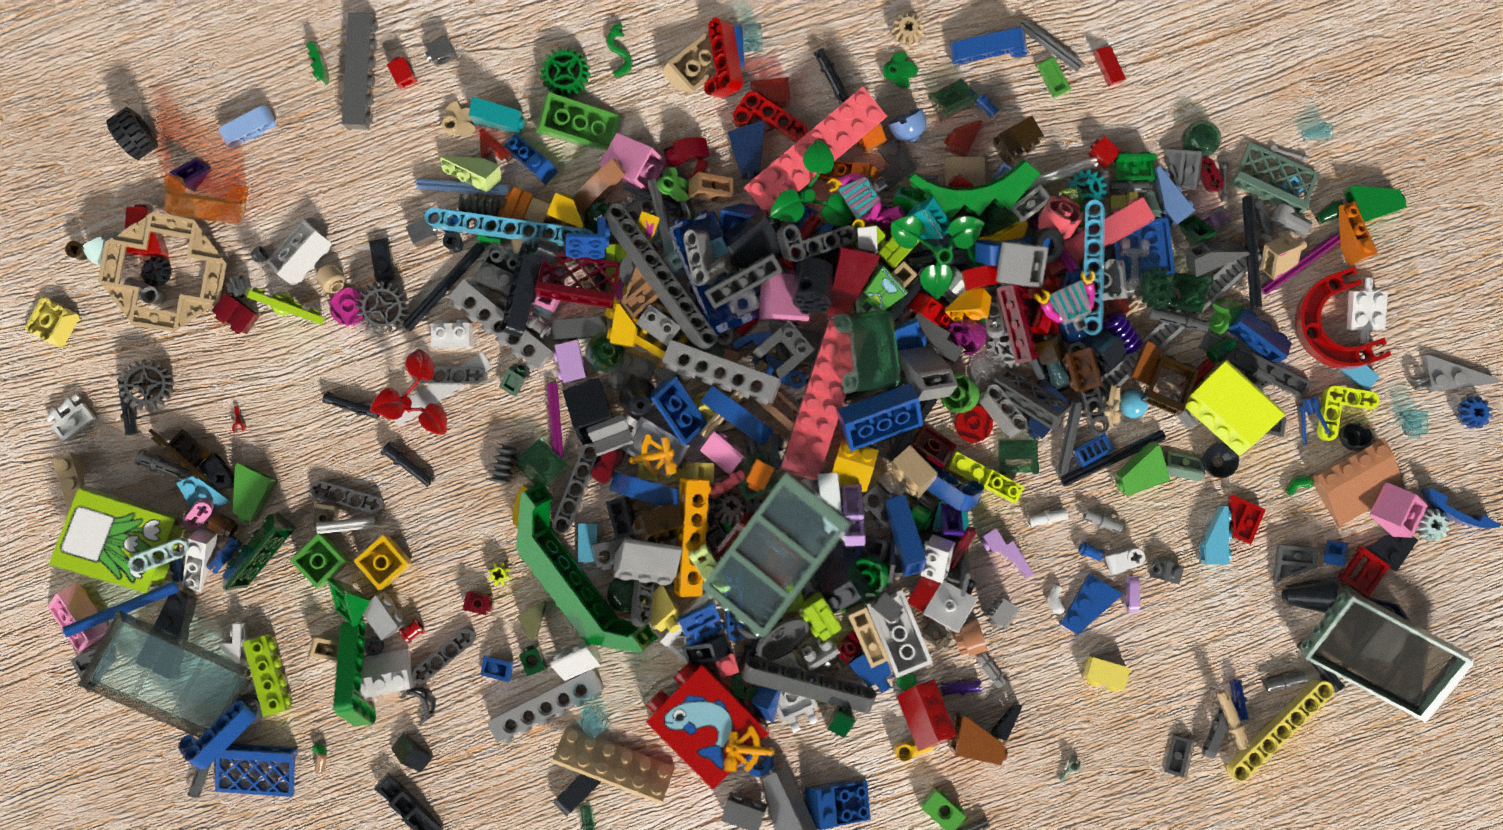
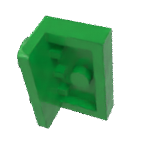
M1129 151L1121 152L1114 160L1115 182H1126L1128 180L1154 181V160L1157 158V154L1150 151H1143L1139 154H1132Z

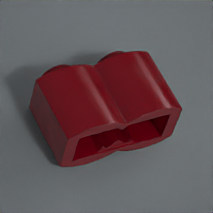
M226 292L212 309V312L216 314L215 318L224 324L225 322L230 324V329L237 334H247L260 317L251 308Z
M619 448L602 454L601 461L594 466L591 477L602 484L610 482L615 468L624 459L625 451Z

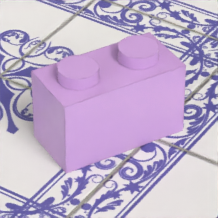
M574 340L554 345V360L559 363L560 369H557L559 380L569 384L588 379L579 341Z

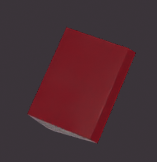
M924 424L909 446L920 456L943 469L956 444L927 424Z

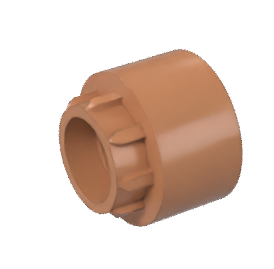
M978 618L964 622L959 633L953 631L960 654L968 653L969 656L988 651Z

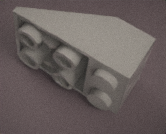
M932 346L896 351L908 384L912 385L919 397V401L949 397L958 386L952 369Z

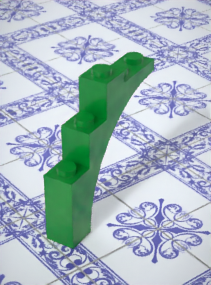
M1022 159L1001 177L972 187L940 185L923 178L914 171L911 172L908 178L911 181L909 184L917 191L919 189L926 193L924 196L927 199L934 197L949 221H951L964 204V209L971 215L976 213L980 216L994 198V203L1000 208L1006 207L1010 210L1041 173L1025 159Z

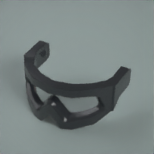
M411 688L401 695L400 699L406 698L407 695H413L422 701L425 707V717L419 722L422 725L433 716L436 709V699L430 696V690L426 688ZM427 701L431 702V710H429V704Z

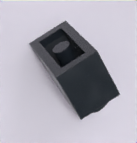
M725 634L709 636L698 644L695 643L690 646L686 644L682 647L687 663L690 661L692 664L718 662L731 652Z

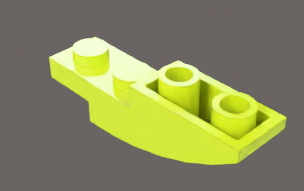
M954 451L946 469L967 481L972 480L981 483L985 490L1014 504L1017 503L1024 489V486Z

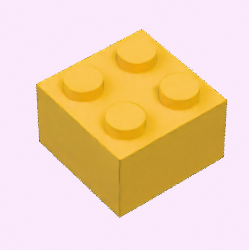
M382 535L354 560L355 564L378 590L387 588L414 564L390 535Z

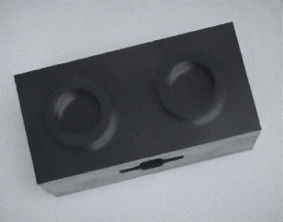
M625 496L607 501L606 505L615 538L620 539L634 535L632 525L635 522V516L630 498Z

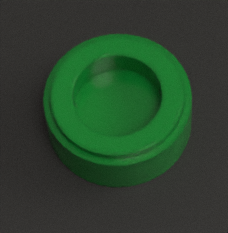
M910 672L898 677L896 682L902 690L906 691L916 685V677Z

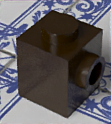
M1060 333L1040 336L1041 339L1035 343L1042 365L1059 362L1067 354Z

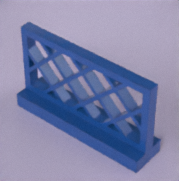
M231 743L216 758L215 792L293 797L295 757L298 755V748ZM222 759H228L233 766L226 770L222 765ZM242 760H247L252 765L247 772L239 764ZM261 761H267L272 768L265 772L258 764ZM281 762L289 763V771L286 774L278 767ZM234 767L242 774L238 780L229 773ZM253 768L262 775L257 781L248 774ZM273 769L281 776L276 783L267 775ZM226 776L233 784L230 787L221 786V778ZM245 777L252 786L243 788L239 781ZM264 778L271 787L269 789H262L258 782ZM284 779L289 785V791L282 790L277 784Z

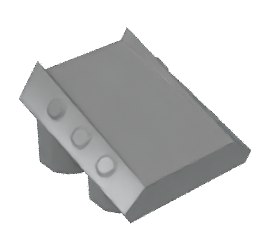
M1111 259L1104 262V300L1127 298L1124 261ZM1092 264L1089 270L1095 273L1099 270V265ZM1094 283V289L1096 292L1099 288V284Z

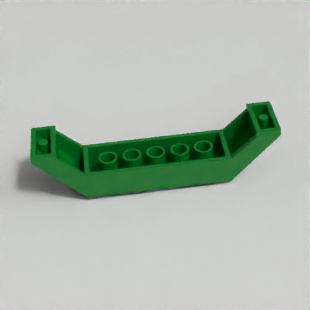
M540 483L521 493L516 550L521 559L530 567L532 574L539 579L544 590L553 598L556 606L565 614L568 622L577 630L580 638L586 644L641 653L659 637L649 624L637 628L632 622L617 617L551 529L550 501L553 499V496L544 484Z

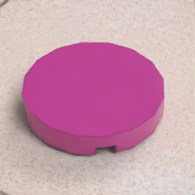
M343 288L331 298L330 313L338 323L346 326H354L361 323L360 320L364 315H357V312L362 309L356 308V304H362V302L357 300V297L364 296L361 295L359 290Z

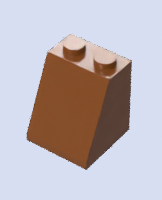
M957 711L954 726L957 735L952 739L950 746L953 754L963 758L1002 766L1003 761L1007 759L1008 750L1005 749L1006 746L963 712Z

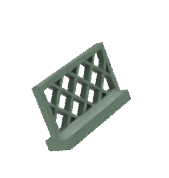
M1249 142L1230 185L1276 206L1279 204L1289 205L1295 210V213L1301 215L1309 207L1310 202L1308 201L1319 173ZM1250 150L1256 151L1260 158L1252 160ZM1266 159H1274L1277 166L1270 168ZM1262 161L1265 170L1258 172L1254 163ZM1250 165L1253 174L1248 175L1242 172L1245 166ZM1284 167H1291L1294 174L1287 176ZM1279 169L1283 178L1275 180L1272 171ZM1267 173L1271 182H1263L1260 175ZM1307 174L1311 176V181L1305 184L1301 175ZM1296 176L1302 185L1293 188L1289 178ZM1285 181L1289 190H1281L1277 183ZM1303 188L1304 199L1297 197L1295 191Z

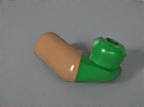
M317 742L312 748L313 753H318L314 770L317 773H323L327 761V746L324 743L320 744Z

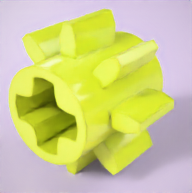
M494 563V569L488 570L491 573V577L488 580L495 581L494 586H497L499 582L504 586L506 585V579H512L509 576V571L512 569H506L505 563H502L500 567L497 563ZM502 570L501 574L504 576L498 579L496 572Z

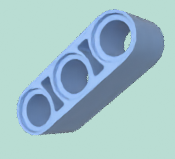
M263 105L224 124L219 128V132L226 146L234 148L276 126L277 122L269 107Z

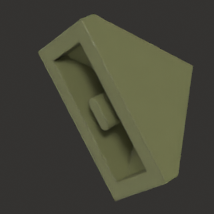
M545 601L517 616L531 641L537 640L547 606Z

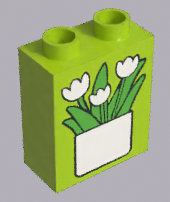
M82 485L76 492L48 565L147 594L151 583L159 586L163 585L170 564L165 563L144 572L135 573L129 568V560L138 552L181 537L184 527L174 524L178 516L177 514ZM175 543V544L173 545V548H174L175 550H176V548H177V546H178L179 543ZM160 550L155 551L154 557L161 560L163 552ZM136 558L133 561L137 567L145 565L144 560L141 558Z

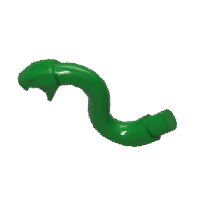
M622 23L615 24L610 29L606 38L608 48L625 59L624 64L612 72L615 78L627 74L631 70L633 63L631 55L626 50L617 47L614 43L615 37L625 36L620 32V28H623Z

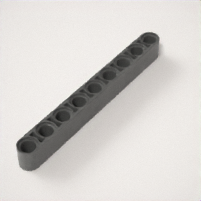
M619 203L611 204L603 218H606V225L610 226V231L694 347L704 352L707 351L717 341L715 331L626 209Z

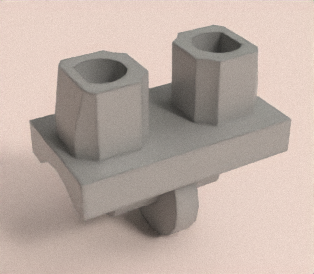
M820 638L817 648L813 649L811 646H807L802 650L803 657L810 671L824 664L828 668L832 666L830 660L840 653L833 638H828L825 641H822Z

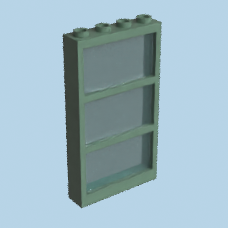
M785 473L701 587L705 590L704 593L708 597L719 601V605L724 610L735 614L737 621L742 624L746 623L751 628L750 630L758 637H765L853 521L792 473Z

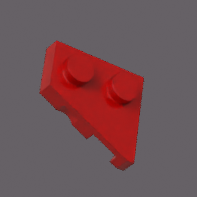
M1229 494L1228 503L1229 510L1231 511L1230 530L1232 538L1251 545L1266 509L1233 494Z

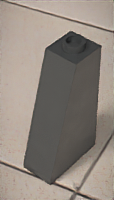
M778 766L768 771L770 775L763 778L774 829L817 830L788 766L781 770Z

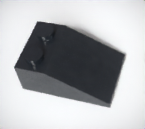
M841 540L837 542L815 571L822 596L833 614L861 599L872 590Z

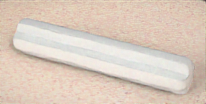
M374 517L318 522L316 523V532L322 534L374 528L375 519Z

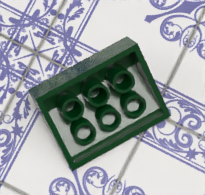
M272 513L266 516L263 520V526L252 533L249 543L244 544L239 549V555L235 560L232 559L226 565V571L223 573V589L228 591L248 588L297 527L280 513Z

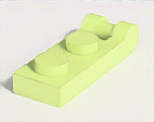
M705 543L700 546V549L696 551L693 549L688 552L690 560L694 563L704 581H706L718 565L710 548ZM704 555L706 558L701 560L699 557ZM721 570L711 584L724 593L732 589V585L723 570Z

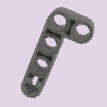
M795 225L782 226L777 230V239L782 255L788 262L807 259L838 248L840 244H850L857 238V231L852 226L838 227L803 240ZM787 229H788V230L790 231V233H791V236H790L789 239L786 238V236H785V231H786ZM847 233V236H845V238L839 237V235ZM827 236L831 239L830 245L826 243ZM810 242H812L814 245V249L812 252L809 250L808 247ZM792 248L797 252L795 258L791 255Z

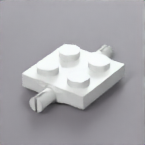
M1365 277L1364 289L1349 291L1347 329L1361 331L1360 343H1369V332L1385 330L1388 291L1372 289L1373 278Z

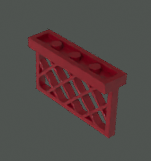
M559 252L555 256L559 261L556 265L550 267L547 261L542 262L539 279L535 288L537 297L610 309L614 307L621 262L591 259L590 257L574 259L567 257L566 253ZM570 260L578 264L572 270H569L565 265ZM594 264L597 269L588 273L585 266ZM563 266L567 273L558 277L554 270ZM607 267L616 268L615 273L609 277L604 272V269ZM582 269L586 276L577 280L573 273ZM601 272L605 279L596 283L592 277ZM549 273L555 278L550 283L543 282L544 276ZM568 276L575 282L570 286L564 285L562 282ZM589 279L594 285L586 289L582 287L581 283ZM608 282L612 287L611 293L602 291L600 286Z
M1011 284L996 288L1015 364L1036 360L1039 355L1035 343L1041 339L1040 336L1042 335L1034 333L1031 329L1038 304L1035 298L1034 286Z

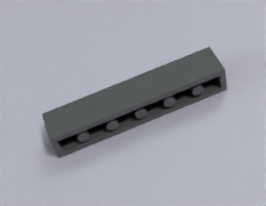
M348 13L341 123L346 129L369 130L370 124L373 121L370 111L371 106L374 104L372 87L375 86L373 69L376 67L374 50L377 49L375 32L378 31V22L371 13Z

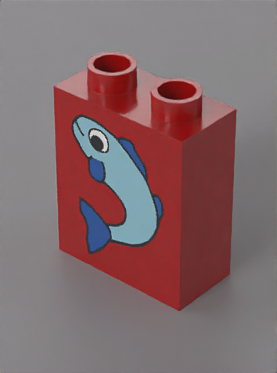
M689 661L673 677L679 686L669 696L661 689L645 705L652 712L648 716L646 723L714 790L731 772L724 770V760L728 758L726 745L729 744L730 732H738V741L749 732L748 728L752 726L759 737V742H761L769 734V727L734 694L706 663H701L696 668ZM750 735L740 745L754 746L752 736ZM739 753L743 758L748 755L746 753ZM737 759V765H738V764L741 762L740 759Z

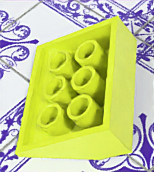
M1227 360L1192 389L1185 407L1239 456L1252 447L1286 414Z

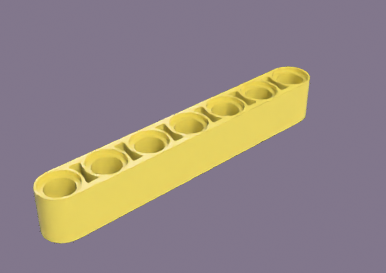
M1319 679L1311 681L1249 742L1250 747L1242 749L1227 764L1226 770L1228 775L1238 781H1246L1332 697L1334 693L1333 686L1329 682ZM1323 685L1324 691L1320 694L1319 687ZM1309 698L1310 705L1305 707V701ZM1293 712H1296L1297 716L1295 720L1292 721L1291 714ZM1282 725V732L1277 734V728ZM1268 739L1269 745L1264 748L1263 742ZM1255 753V759L1249 761L1250 754ZM1241 766L1240 774L1236 775V768Z

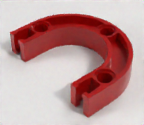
M1355 266L1326 276L1312 285L1301 297L1295 313L1296 333L1304 349L1315 360L1332 368L1354 369L1392 356L1390 351L1380 352L1379 356H1374V352L1371 349L1375 345L1376 347L1387 345L1385 338L1358 347H1345L1333 342L1322 328L1321 311L1325 302L1331 296L1354 289L1362 284L1361 280L1358 279L1346 285L1342 278L1345 275L1357 274ZM1329 281L1335 284V289L1330 287ZM1307 329H1310V330L1313 331V333H1314V336H1313V337H1310V336L1307 334ZM1359 352H1362L1364 354V360H1361L1359 358Z

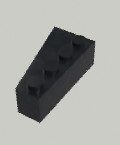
M181 590L168 596L135 663L168 679L180 677L181 662L184 660L185 644L189 638L188 631L190 623H192L197 598Z

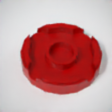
M976 405L966 413H957L954 427L961 439L977 443L990 435L993 429V419L984 407Z

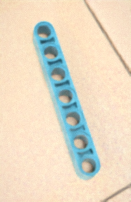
M1098 200L1089 201L1085 208V278L1090 276L1089 268L1092 264L1099 265V270L1094 273L1095 278L1093 280L1094 283L1099 284L1094 302L1098 303V309L1084 316L1087 326L1091 322L1098 323V328L1095 331H1089L1088 327L1084 329L1090 336H1097L1103 330L1105 208ZM1094 206H1099L1100 212L1098 214L1090 213ZM1092 226H1100V230L1098 233H1090V229ZM1092 245L1100 246L1097 253H1090L1089 250Z

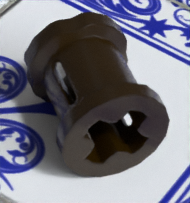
M70 241L65 246V252L69 257L81 261L88 259L82 250L84 244L78 241Z

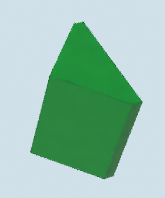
M332 578L328 579L336 612L353 627L357 626L370 600L354 586Z

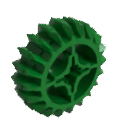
M566 46L565 50L562 51L561 47H558V52L556 53L554 50H551L552 56L546 54L545 58L547 61H541L544 67L539 68L540 73H542L540 79L543 80V86L547 87L548 92L553 91V94L557 95L560 93L563 97H565V94H568L569 98H572V92L579 95L578 89L584 90L583 84H588L587 78L591 76L590 72H588L590 66L587 64V59L582 58L583 54L581 52L577 53L575 48L570 51L569 47ZM561 60H568L565 63L559 62ZM578 64L580 72L579 76L575 78L573 72ZM554 66L557 73L552 81L550 74ZM561 70H562V71L568 70L569 75H568V74H566V75L563 74V75H562ZM564 82L571 83L569 85H562Z

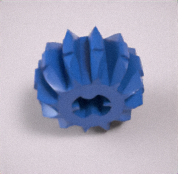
M1467 397L1466 400H1462L1460 402L1462 407L1456 409L1460 412L1456 417L1462 418L1460 424H1467L1469 429L1474 427L1479 429L1483 425L1489 424L1488 418L1493 417V415L1489 414V411L1493 408L1487 407L1489 401H1483L1482 397Z

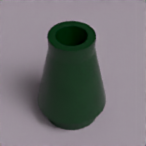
M1333 200L1319 213L1315 214V219L1321 225L1339 218V206L1344 204L1341 200Z
M1228 337L1221 342L1209 346L1206 351L1207 357L1213 363L1221 362L1236 347V342L1231 337Z

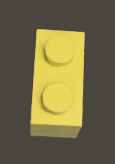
M1088 655L1082 678L1088 680L1087 684L1096 687L1102 684L1106 685L1107 690L1118 692V689L1125 691L1131 668Z

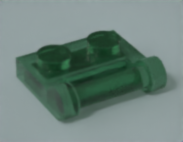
M999 440V473L1001 475H1006V473L1039 474L1038 440ZM1031 459V465H1006V460Z

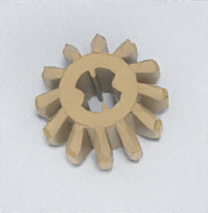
M906 12L904 17L899 15L897 16V21L893 22L892 34H896L895 40L901 39V45L904 44V41H907L908 46H910L912 41L917 43L918 37L923 36L921 30L924 29V25L920 24L921 18L914 19L915 13L909 17Z

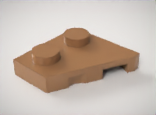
M635 267L633 276L620 303L632 319L659 298L637 267Z

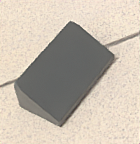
M1173 734L1164 772L1187 778L1195 739Z

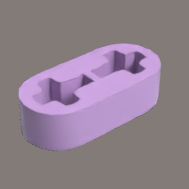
M1128 575L1126 577L1127 612L1138 613L1140 609V580L1138 576Z

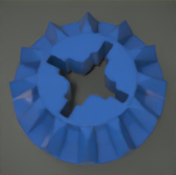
M748 754L744 759L749 762L753 754ZM759 755L760 758H764L761 768L755 763L751 770L747 772L756 777L767 775L768 771L772 770L774 766L773 755Z

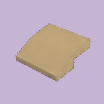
M945 157V186H949L948 182L954 175L958 176L959 173L975 186L985 184L986 158Z

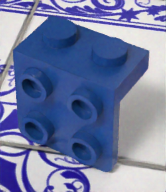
M598 218L597 234H566V256L574 259L580 257H590L591 259L604 258L605 247L609 248L610 226L606 225V218Z

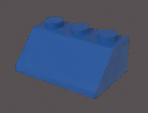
M1242 309L1227 331L1265 359L1273 363L1285 360L1288 357L1292 344L1287 340L1288 337L1272 329V325L1267 321H1261L1257 318V314L1254 311Z
M676 376L662 381L651 391V399L683 446L687 445L707 424Z

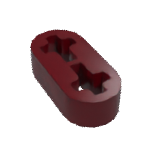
M1205 157L1202 158L1201 166L1208 164L1209 168L1202 169L1201 167L1200 180L1206 191L1215 193L1223 187L1224 181L1215 162L1211 158ZM1217 181L1218 184L1215 187L1211 186L1210 183Z

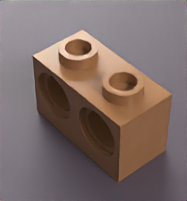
M698 172L689 179V198L723 204L733 197V178Z

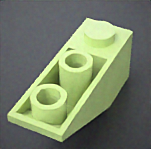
M444 155L440 157L443 172L487 193L502 180L500 166L485 158Z

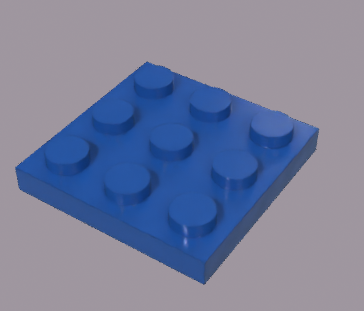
M1169 218L1154 219L1149 224L1112 244L1115 245L1116 260L1124 261L1126 279L1128 280L1175 275Z

